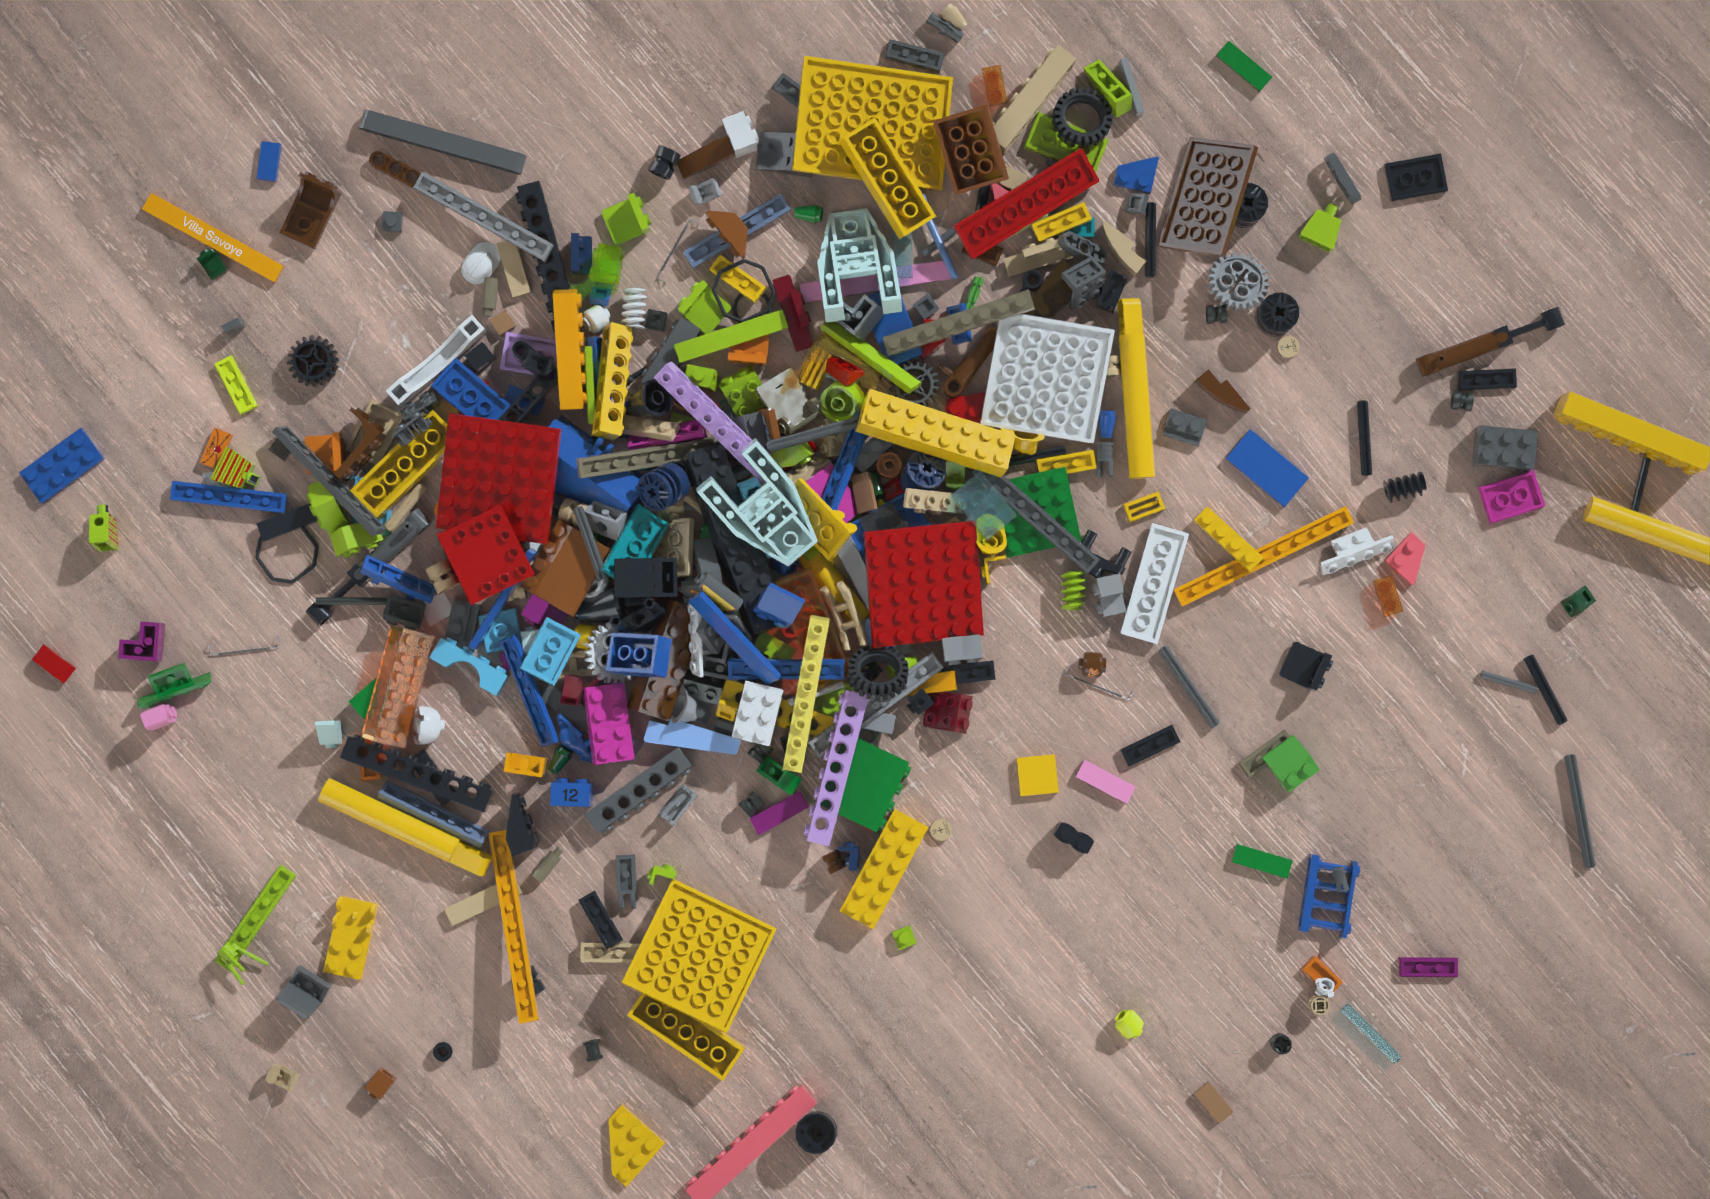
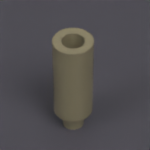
M487 277L484 279L482 309H485V316L492 317L493 310H496L497 278Z
M559 847L554 851L550 850L531 875L542 883L561 860L559 856L563 850Z

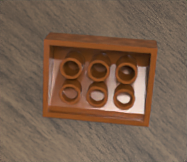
M988 104L933 121L955 195L1009 179Z
M558 520L549 535L548 544L543 545L531 566L535 575L523 580L520 587L574 617L597 577L581 532ZM595 540L604 563L611 549Z

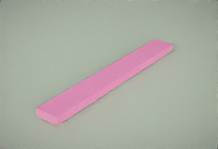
M943 260L896 268L899 288L952 279ZM877 274L840 279L842 297L879 291ZM820 281L799 284L805 303L823 301Z

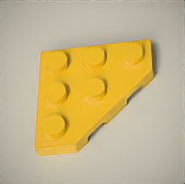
M623 1104L609 1118L612 1175L627 1187L665 1142Z

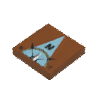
M756 409V412L760 411L768 441L781 438L775 409Z

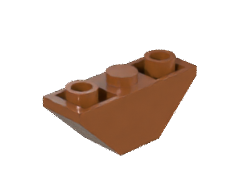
M708 210L705 214L707 217L706 222L712 229L716 227L720 232L718 236L724 243L728 242L732 246L730 250L736 258L740 256L742 260L745 259L748 227L736 213Z

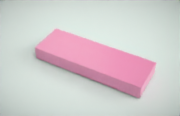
M1086 760L1083 761L1075 776L1126 804L1135 789L1134 785Z

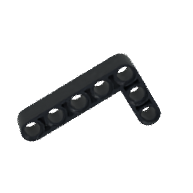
M518 341L513 345L512 351L514 358L522 364L525 354L518 355L516 353L517 349L521 347L526 350L534 349L526 342ZM556 367L552 370L556 374L552 380L531 372L536 376L534 380L498 420L507 421L510 415H516L518 417L516 422L523 423L557 385L558 370ZM540 386L543 388V391L540 394H534L533 389ZM525 400L530 402V406L526 409L520 407L521 402Z

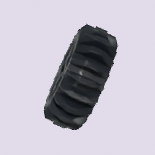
M310 335L309 341L306 337H302L303 343L301 344L297 340L296 344L298 347L291 346V350L294 353H288L292 360H288L287 364L293 365L288 370L294 372L292 377L294 379L298 378L300 384L304 382L305 386H309L312 383L313 387H317L318 381L323 386V379L330 382L331 379L328 375H336L332 369L339 368V366L334 364V362H339V358L333 356L337 355L338 351L332 350L334 345H328L329 340L327 339L322 341L321 336H317L315 340L314 336ZM314 346L309 354L302 355L305 349ZM320 347L325 350L328 361L321 360ZM314 357H315V359H316L317 361H319L320 363L316 362V363L311 364V363H310L309 361H307L306 359H308V360L312 359V360H313ZM299 361L306 363V375L302 373ZM318 368H325L323 372L313 376Z

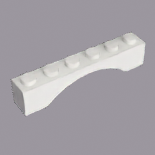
M471 315L456 328L435 352L413 370L399 378L386 392L400 407H403L440 375L455 358L458 359L487 333L486 329Z

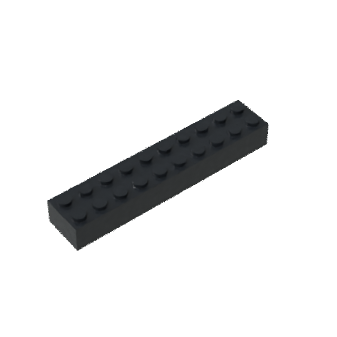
M719 442L686 453L681 460L688 469L689 481L731 591L743 599V603L738 610L745 628H747L752 637L779 628L774 624V621L770 619L764 620L758 617L757 613L753 612L762 590L769 583L776 585L764 552L735 536L696 490L697 487L711 476L737 506L744 502L723 445Z

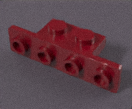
M790 275L773 279L772 283L781 310H783L795 351L799 352L813 347L814 344L808 329L811 318L809 312L804 310L803 304H805L803 294L794 288Z

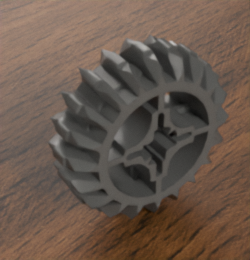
M909 360L908 367L905 363H902L901 365L906 372L919 371L922 373L916 378L920 380L921 384L928 378L930 391L926 394L920 384L917 390L909 394L904 391L901 394L898 386L889 380V384L894 385L889 388V391H895L891 396L926 407L925 402L932 405L933 401L930 398L937 399L938 397L933 391H940L939 387L934 386L940 384V380H933L938 374H930L933 367L931 366L926 370V362L923 363L922 367L919 366L920 360L916 361V365H913L912 360ZM911 394H917L923 399L912 401L906 398Z

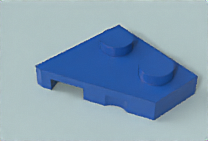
M1159 157L1119 165L1113 186L1150 194Z

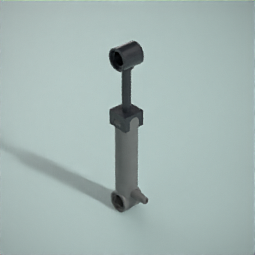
M417 508L368 555L388 563L417 535L424 532L432 522ZM364 559L347 572L351 579L331 597H343L356 584L363 588L372 580L371 577L359 573ZM314 602L306 610V613L318 626H321L333 615L330 611L333 605H316Z

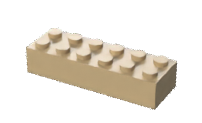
M1057 45L1055 49L1051 48L1047 52L1044 63H1039L1033 71V77L1031 79L1028 77L1021 86V92L1019 94L1016 92L1013 95L1008 109L1004 107L998 115L997 123L993 122L1003 156L1073 69L1076 58L1061 46Z

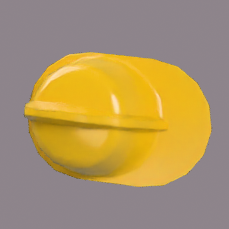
M1000 428L1001 431L1016 435L1013 448L1025 454H1035L1039 441L1045 438L1044 435Z
M984 514L976 519V543L983 554L993 557L1003 551L1007 545L1003 522L993 514Z

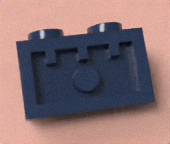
M571 233V272L573 275H591L593 273L591 236H580L579 233Z
M844 842L843 845L838 847V851H850V854H846V866H849V871H857L859 869L860 846H855L856 842Z

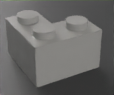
M1120 573L1095 579L1092 584V591L1094 596L1097 595L1099 603H1096L1098 614H1101L1103 618L1125 613L1126 608L1122 595L1124 591Z
M980 634L942 638L941 640L944 662H948V665L961 664L960 660L975 663L979 662V658H983Z

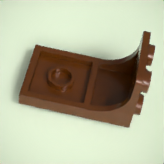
M300 172L298 175L300 177V187L279 233L312 249H316L341 194L337 191V187L333 186V183L324 179L321 182L315 175L309 172H305V174Z
M351 407L349 411L363 425L364 435L362 441L334 473L339 479L346 482L355 478L358 474V468L368 463L371 453L381 448L383 445L382 441L387 436L383 433L385 429L374 420L370 422L368 420L370 416L360 408L354 409Z

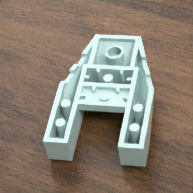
M868 209L830 213L825 229L824 241L821 245L820 257L817 262L826 322L845 320L840 279L877 274L883 314L902 312L894 252L887 244L884 235L879 231L878 225Z
M754 438L741 450V453L766 481L762 487L739 506L732 501L711 476L697 487L696 490L735 536L762 550L781 563L790 566L818 540L795 484L757 439Z

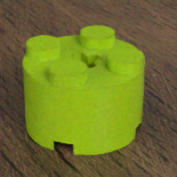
M836 380L821 394L822 412L827 418L835 422L852 418L862 408L865 393L855 382L845 386Z

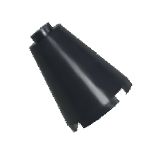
M656 379L648 380L625 399V414L636 417H662L672 409L673 396Z
M612 585L599 595L583 600L575 613V617L580 622H610L612 616L618 615L623 619L629 614H626L625 611L627 608L624 598H615L614 585Z

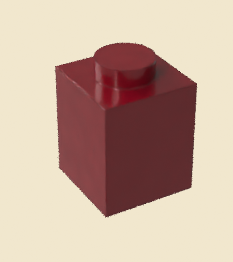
M575 674L565 675L562 683L560 703L579 706L584 678H580Z

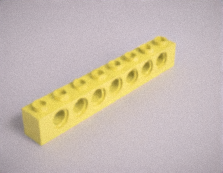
M810 616L783 770L802 773L830 618Z

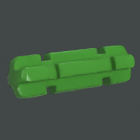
M975 276L972 281L973 286L970 287L966 299L967 309L975 307L974 304H976L981 290L980 287H982L984 281L981 277Z

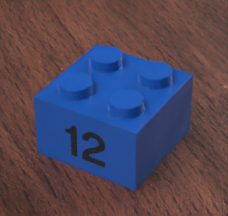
M556 778V782H551L550 806H593V783H589V779H575V782H570V778Z

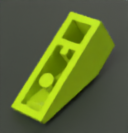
M1100 59L1083 68L1093 87L1098 91V95L1103 94L1105 96L1103 100L1109 101L1108 107H1112V114L1116 118L1132 110V94Z
M806 442L777 450L770 456L782 468L800 464L804 466L812 460L810 457L815 453Z

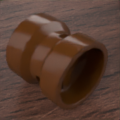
M838 849L822 856L823 861L828 865L830 874L846 867V862L842 860L841 852Z

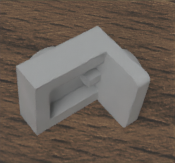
M711 178L699 185L688 187L690 198L695 205H704L722 196L716 178Z

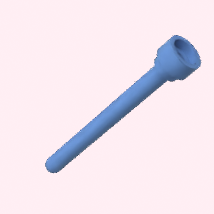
M930 220L926 225L951 278L957 279L958 273L933 220Z

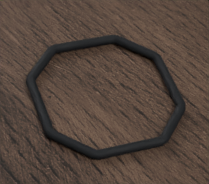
M743 259L719 270L712 287V293L722 315L742 323L759 317L770 310L775 296V289L764 266ZM746 263L762 270L772 293L765 310L745 319H740L726 314L716 293V287L722 273Z
M305 527L301 529L315 547L313 562L310 567L292 580L273 577L259 558L262 538L261 536L258 538L255 558L272 581L292 584L315 568L318 544Z

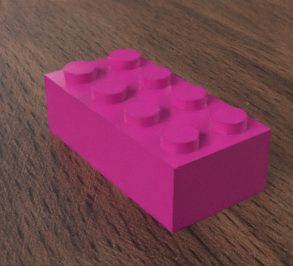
M624 683L584 688L583 697L593 766L634 760Z

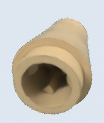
M950 3L940 13L943 20L949 21L950 25L959 31L967 25L956 5L953 6Z

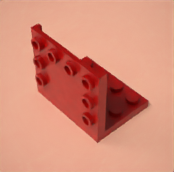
M501 504L446 531L441 530L435 533L471 605L535 575Z

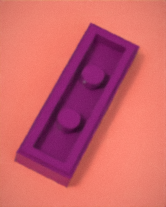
M798 791L750 818V821L757 834L761 835L809 808L802 793Z
M1399 957V977H1458V958Z

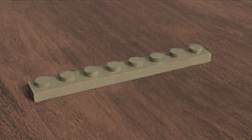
M1025 290L885 336L883 340L888 356H893L1034 310L1035 307L1030 291Z
M715 437L576 458L578 477L586 478L656 467L672 461L682 462L681 458L686 453L719 443V441Z

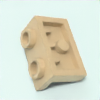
M829 418L821 420L818 427L835 423V421ZM848 431L820 438L821 444L819 449L823 458L839 456Z

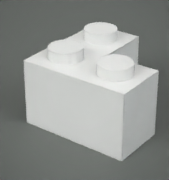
M744 111L722 119L736 158L757 151L759 138L756 130H751L750 128L753 125L749 115L745 116Z

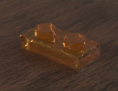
M1001 65L982 68L988 106L1007 104L1008 100Z
M1389 575L1373 580L1383 616L1387 617L1403 612L1393 576Z

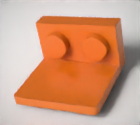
M769 334L730 346L728 363L767 366Z
M333 432L332 435L305 437V445L332 473H335L345 461L344 435L340 432ZM306 468V473L311 475L312 473Z

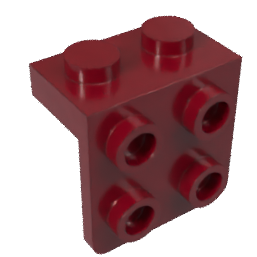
M946 691L928 693L934 704L925 710L923 726L966 734L969 727L970 710L973 706V696Z

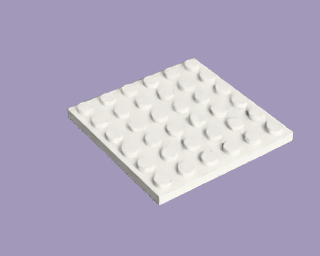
M1019 314L998 321L980 424L1094 443L1115 330Z

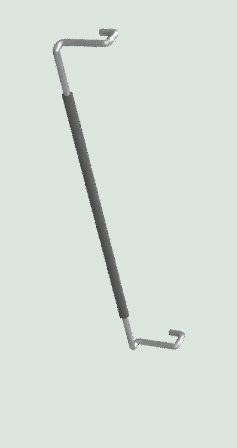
M690 219L689 222H688V224H687V226H688L689 223H690V221L692 220V221H694V222H696V223H698V224L700 225L699 222H697V221H695V220H693V219ZM686 226L685 229L683 230L681 236L679 237L677 243L675 244L673 250L671 251L669 257L667 258V260H666L664 266H663L662 269H661V272L663 271V269L665 268V266H666L667 262L669 261L671 255L673 254V252H674L676 246L678 245L680 239L682 238L684 232L686 231L687 226Z
M277 636V638H276V639H277L278 647H267V648H258V649H250V650L223 652V653H218V654H211L210 649H209V653H210L209 655H210V656H211V655H222V654H231V653H240V652H248V651L266 650V649H271V648H279L278 636Z
M1070 676V677H1072V678H1074V679H1076V680H1079V681L1084 682V683H1086V684H1089V685H1091V686L1097 687V688H1099V689H1102V690H1104V691H1107V692L1112 693V694H1114V695H1117V696H1119V697H1123L1122 695H1119V694H1117V693H1114V692H1112V691H1109V690L1104 689V688H1102V687H1099V686H1097V685H1094V684H1091V683L1086 682V681H1084V680H1081V679H1079V678Z

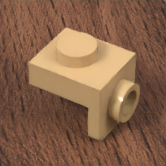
M272 1064L267 1071L265 1082L276 1084L288 1092H293L300 1073L282 1064Z

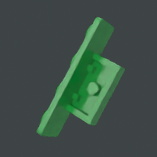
M185 662L148 676V680L154 693L140 697L137 706L139 709L150 708L155 703L169 701L176 695L188 694L191 690L198 687L200 689L205 688L211 683L212 675L208 672L192 678Z

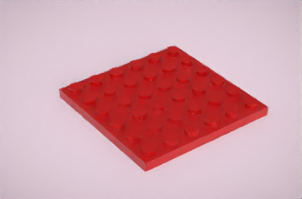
M449 413L436 528L448 530L501 504L518 540L548 544L562 429Z
M976 521L863 532L873 648L939 641L942 638L984 635L978 545L976 543Z

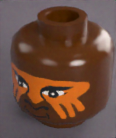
M1085 652L1083 658H1079L1078 669L1082 670V674L1085 677H1100L1102 673L1106 672V658H1103L1102 653Z

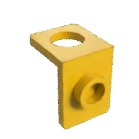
M1006 556L983 559L984 566H980L981 576L986 578V585L990 584L987 562L1005 560Z

